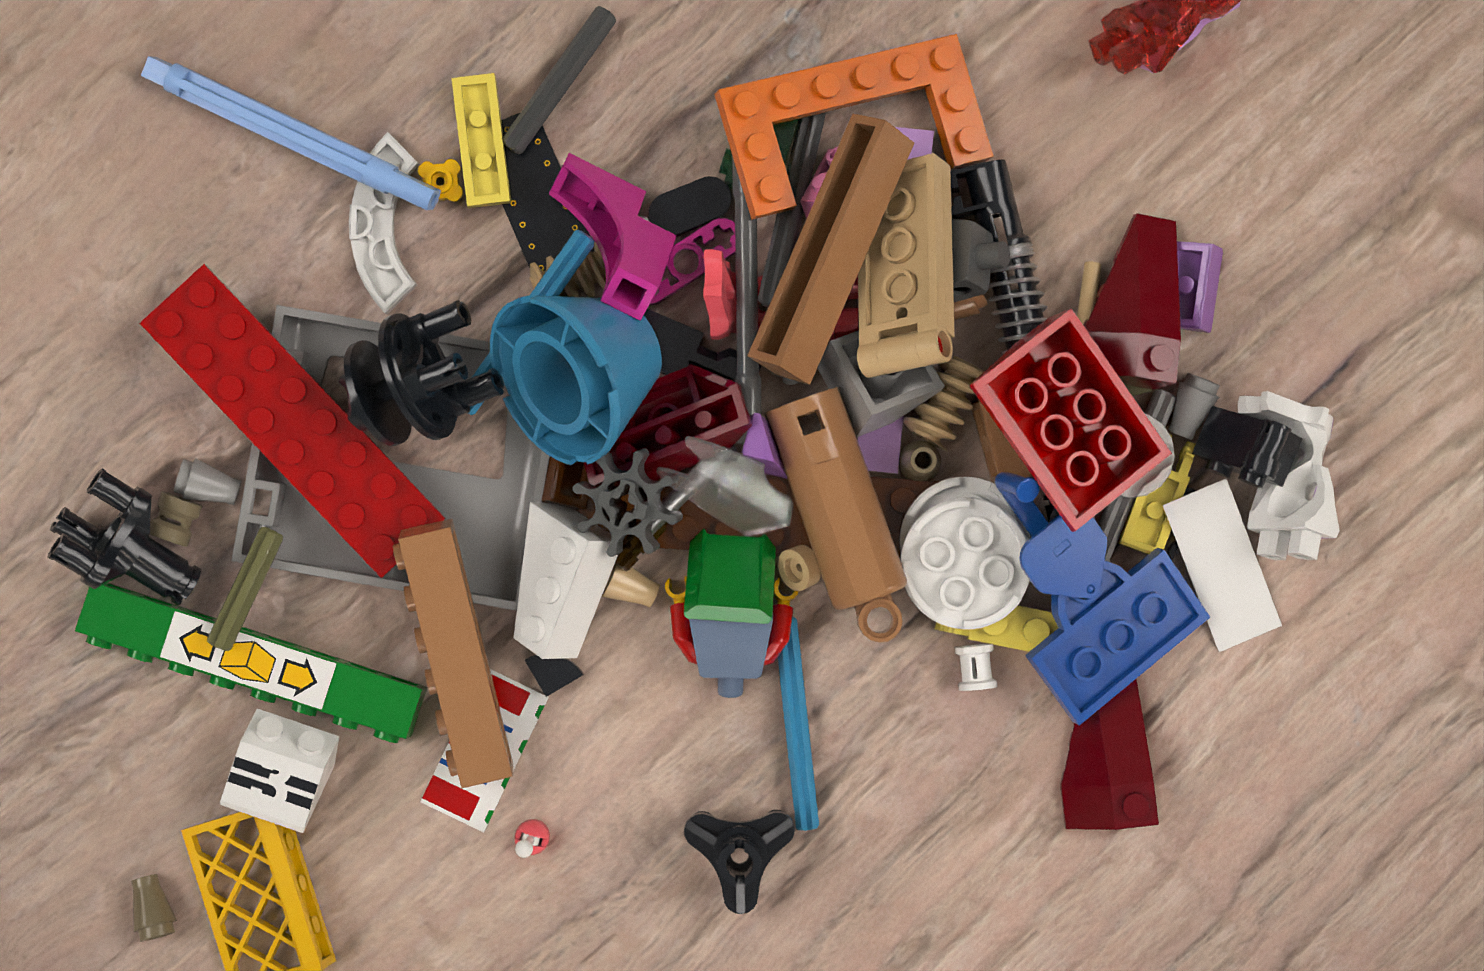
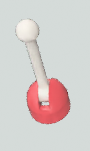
M529 819L519 825L514 837L516 854L521 858H527L530 855L541 853L547 847L550 840V832L542 821Z

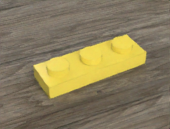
M489 73L451 78L467 207L476 208L511 203L496 75Z

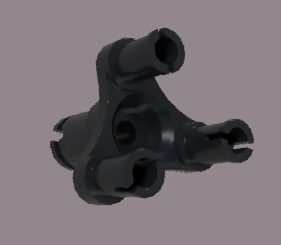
M100 469L90 482L87 493L93 494L119 510V515L108 525L96 527L64 507L56 517L59 521L57 523L53 522L50 531L59 534L60 537L51 547L47 558L80 575V581L93 589L126 574L163 597H171V602L180 605L183 598L186 600L196 586L201 575V568L196 565L189 566L186 559L149 537L152 501L150 493L139 486L134 489L106 472L105 469Z
M777 809L769 811L762 817L747 821H728L714 817L709 812L698 811L689 817L684 827V836L687 842L701 852L714 867L721 883L726 907L737 914H745L754 909L758 900L761 878L766 866L792 840L795 832L792 818L784 811ZM742 848L748 854V858L742 863H737L732 859L731 854L735 852V849Z

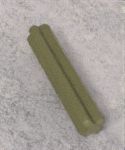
M261 527L258 530L208 635L207 642L212 646L224 651L232 649L283 542V535L267 527Z

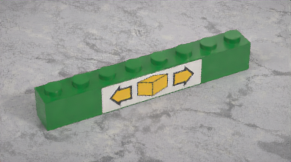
M106 583L96 589L91 587L88 589L75 631L87 635L85 642L91 645L111 649L112 645L116 644L128 648L127 656L140 661L152 663L155 657L170 662L168 669L183 675L193 676L194 671L211 675L209 683L234 690L235 684L252 689L250 696L270 703H275L278 697L293 702L291 709L305 715L316 716L317 711H321L334 716L332 723L348 729L357 730L359 724L375 729L374 737L388 742L398 743L399 738L407 739L413 734L428 688L426 686L243 626L232 649L224 651L207 642L208 635L217 619L215 617L111 583Z

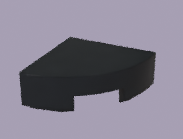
M534 655L525 659L526 664L546 697L584 675L582 670L567 658L541 659L539 656Z

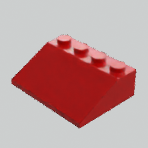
M1072 308L1047 318L1016 342L969 385L1071 532L1078 530L1172 454Z

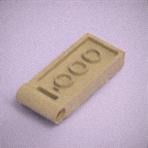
M934 153L907 160L858 273L859 347L857 349V362L860 371L867 378L950 361L952 357L953 347L951 338L955 336L950 165Z

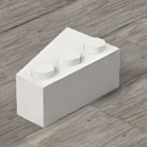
M530 502L514 639L541 659L577 658L618 555L614 557L607 555L606 551L611 543L612 536L597 524L585 532L578 530V523L588 519L579 512L553 503Z

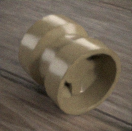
M161 491L157 502L159 512L157 517L150 521V534L168 542L187 547L192 536L190 530L192 521L199 518L203 506L194 501L185 500L183 497ZM167 518H170V519H173V520H175V521L181 522V524H178V523H176V522L167 520Z

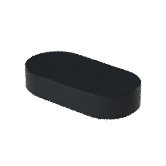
M708 176L657 196L649 207V220L651 223L679 236L706 225L715 219L722 218L731 206V192L727 184L717 177Z

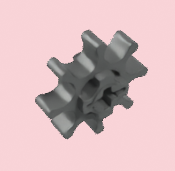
M646 448L633 453V464L628 471H622L617 468L612 454L608 452L596 461L604 471L602 485L593 486L587 481H581L573 486L574 493L588 495L596 506L593 517L579 522L577 525L578 530L585 532L596 524L606 526L612 536L611 543L606 551L610 557H614L623 551V540L627 534L635 535L641 540L646 554L653 553L660 547V543L654 538L651 531L654 520L662 519L674 525L683 518V514L680 511L666 509L660 500L662 489L677 483L679 480L678 475L671 473L666 475L661 481L650 479L644 470L645 461L649 456V451ZM621 480L619 486H614L616 481ZM627 494L629 495L628 502L635 505L634 509L627 511V503L621 500L622 496ZM636 519L642 520L640 524L635 525Z

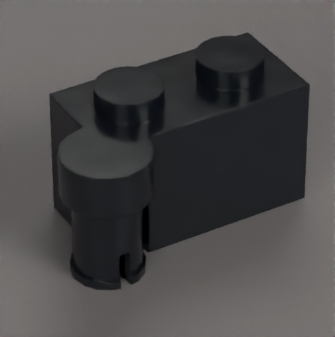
M1212 406L1192 454L1207 461L1205 469L1217 475L1230 478L1231 473L1235 472L1239 474V480L1258 488H1263L1265 482L1283 487L1303 438L1292 433L1291 428L1269 419L1261 420Z

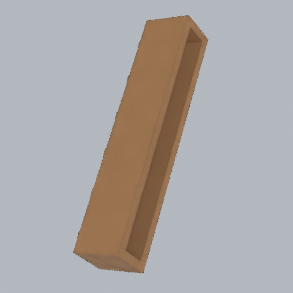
M852 114L747 355L750 359L779 376L808 385L811 384L913 148L914 142L887 120Z
M453 519L401 530L398 538L399 544L393 545V552L398 570L406 569L410 585L404 586L405 600L409 612H417L420 627L414 628L415 639L419 653L427 652L431 668L425 669V678L430 695L438 694L441 709L435 710V716L440 735L448 734L451 750L446 751V760L450 775H458L461 789L513 777V760Z

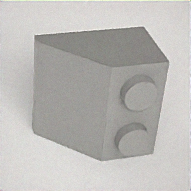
M859 330L831 340L818 365V370L828 388L839 387L856 437L892 424L945 387L933 365L872 378L865 377L860 371L857 362Z

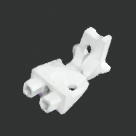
M1269 391L1262 392L1261 396H1239L1238 413L1261 420L1269 419L1291 428L1292 433L1303 438L1283 487L1265 482L1263 488L1257 489L1247 524L1248 530L1260 534L1257 555L1271 560H1286L1287 555L1298 559L1317 560L1321 539L1336 538L1340 531L1329 469L1322 466L1325 448L1331 438L1334 419L1328 414L1329 409L1326 407L1306 406Z

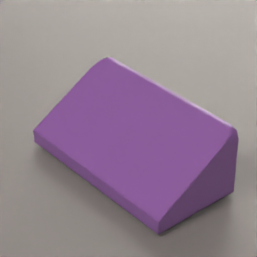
M1177 241L1181 329L1210 333L1213 324L1223 250L1210 243Z
M754 412L751 416L752 426L748 429L742 450L743 456L762 473L787 479L768 421L761 414Z

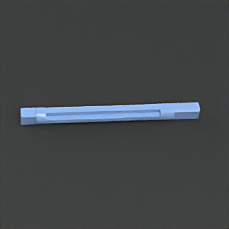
M148 56L141 76L163 86L165 91L384 194L391 193L425 210H433L436 206L441 190L399 171V167L178 63L171 64L153 56Z

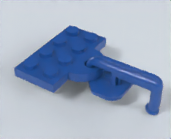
M1001 472L995 477V485L1031 535V538L1024 543L1020 551L1019 561L1021 568L1039 592L1052 594V615L1058 627L1057 630L1025 656L1071 721L1080 725L1207 621L1210 615L1165 550L1156 548L1126 572L1121 566L1105 561L1107 537L1094 518H1091L1074 532H1071L1060 515L1048 523L1033 502L1039 493L1040 487L1036 480L1031 477Z

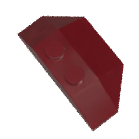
M694 365L658 378L609 451L612 454L614 464L622 471H628L633 464V453L646 448L649 451V456L645 461L644 470L646 475L655 481L671 473L728 452L752 426L741 386L736 382L727 380ZM596 461L588 465L587 462H584L589 483L593 486L602 485L604 471ZM621 480L616 481L614 486H619Z

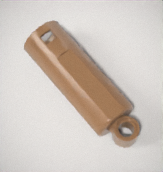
M839 387L810 395L764 413L833 608L844 610L854 607L857 615V626L864 636L871 641L879 643L890 641L899 633L903 622L902 614L897 605H895L891 593L904 588L907 585V578ZM816 413L821 430L803 435L798 419ZM883 607L891 614V623L884 631H872L867 623L868 614L875 608Z

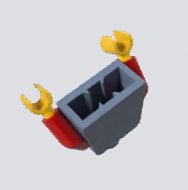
M669 578L665 582L666 593L674 600V604L670 606L673 640L688 662L698 665L701 677L718 678V694L722 697L736 698L743 694L744 679L760 678L763 666L774 663L789 642L793 618V608L790 606V601L798 595L799 591L793 590L790 596L780 594L778 590L780 578L774 582L773 597L777 600V604L773 605L772 620L769 624L687 619L684 615L685 591L679 595L673 594L672 580Z

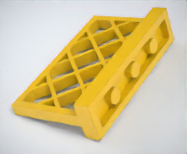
M236 812L181 830L225 971H240L238 962L243 953L262 963L259 971H267L268 968L275 971H322L336 961L295 830L254 817L259 836L254 846L234 836L242 820L254 817L242 812ZM231 824L228 831H225L220 828L222 826ZM209 831L223 839L215 858L202 852L197 834ZM230 844L249 854L241 873L222 863ZM262 845H263V848H264L265 853L260 850L261 847H262ZM256 858L270 867L272 877L267 888L247 877ZM217 870L236 881L228 899L214 891L212 880ZM243 885L262 895L254 914L235 904V900ZM275 886H276V889H277L278 894L275 893V892H273ZM269 900L283 908L285 919L280 929L260 918ZM230 912L249 922L241 940L227 932L225 921ZM256 926L275 937L267 955L248 945V941ZM282 941L296 949L300 965L288 968L273 959Z

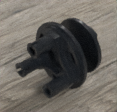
M457 300L427 314L419 313L409 317L402 313H396L382 321L378 334V346L366 340L351 344L344 356V375L339 378V383L345 388L348 395V421L361 431L369 430L377 440L388 446L404 443L410 436L412 426L423 436L431 440H440L448 437L453 432L458 416L470 412L471 406L503 395L504 382L496 369L491 368L487 372L467 379L468 370L466 364L456 368L457 364L463 361L460 354L453 353L445 357L438 344L439 337L471 325V315L467 306L460 302V300Z

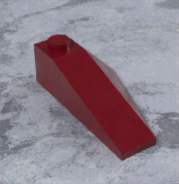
M1136 213L1133 215L1113 258L1114 265L1109 276L1097 293L1096 298L1098 300L1089 319L1085 320L1083 326L1124 385L1155 390L1177 383L1181 346L1176 221Z
M1136 678L1082 724L1077 725L1074 723L1068 745L1069 751L1065 770L1062 773L1060 783L1065 829L1119 830L1159 825L1154 779Z

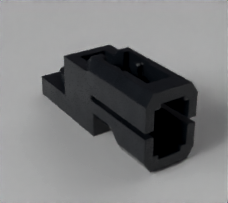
M650 309L646 310L644 316L652 326L660 345L662 356L661 374L668 375L690 366L692 363L735 382L737 375V350L728 348L717 353L701 346L705 338L703 332Z

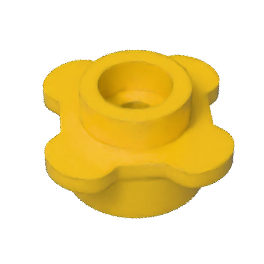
M448 159L442 164H432L429 161H425L419 166L418 174L422 177L423 182L441 190L438 200L456 202L462 197L463 189L459 186L458 178L461 167L457 161ZM438 178L444 179L443 185H437L436 181Z

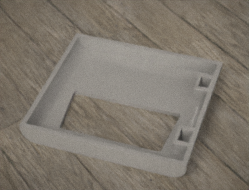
M277 305L272 335L322 386L331 357L338 356L344 358L347 348L361 340L370 341L378 346V334L381 323ZM448 334L439 337L438 344L445 357L453 353L460 354L463 361L457 364L456 368L466 364L468 370L467 379L474 375L490 352L489 341ZM508 409L503 476L500 479L399 462L393 463L446 518L445 520L453 519L473 603L517 611L530 502H542L550 456L538 448L525 435ZM252 443L231 561L243 563L258 530L261 527H267L283 535V542L270 568L404 591V586L410 585L406 569L398 570L397 565L383 578H380ZM256 488L272 491L268 516L252 513Z

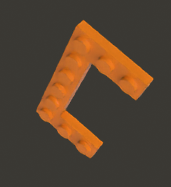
M957 34L718 89L714 94L751 220L789 211L797 206L773 128L775 124L925 89L950 170L988 161L994 157Z

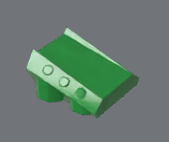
M703 528L690 541L684 615L687 619L769 624L771 622L776 547L765 533L760 537L707 534Z

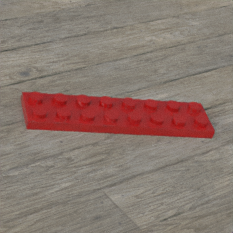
M203 264L139 323L380 578H383L396 566L393 545L399 544L398 538L401 530L446 519L364 431L357 429L348 421V414L207 265Z

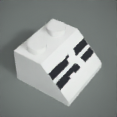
M257 708L240 741L220 805L303 833L334 768L339 736Z

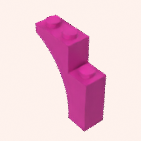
M568 153L549 195L566 207L583 224L601 252L605 264L606 284L600 301L641 321L660 286L677 235L638 216L647 191Z

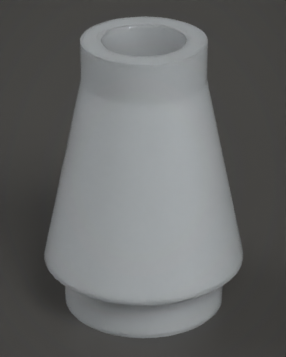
M1187 373L1184 382L1179 381L1172 422L1168 430L1192 440L1211 407L1220 398L1216 395L1220 385L1197 375Z
M196 458L194 462L183 459L174 492L182 494L185 500L223 502L235 505L242 480L232 478Z

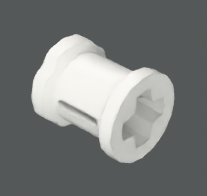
M993 644L954 647L955 654L960 656L962 682L958 684L959 691L984 690L997 687V680L992 679L990 652L994 650ZM975 659H976L977 675H976V669H975Z

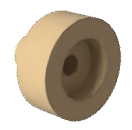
M797 545L780 554L778 559L779 573L783 582L790 589L802 591L818 583L821 572L811 548L806 545Z

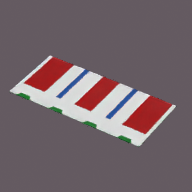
M490 669L513 760L514 771L549 697ZM449 742L420 802L484 833L510 777L461 789L458 775L451 776L448 769L446 751L451 750Z

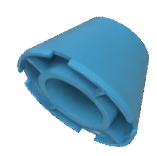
M523 296L502 307L494 320L490 335L492 368L501 372L509 394L503 398L505 405L525 435L547 455L569 465L577 461L587 462V465L591 464L611 450L658 379L661 372L662 356L657 336L644 315L640 321L601 302V298Z

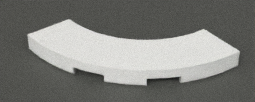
M388 132L370 153L399 167V171L407 175H411L419 166V163ZM358 181L349 211V239L351 240L353 256L357 265L356 268L365 288L381 310L388 314L417 286L405 269L396 247L394 215L399 197L391 193L384 194Z

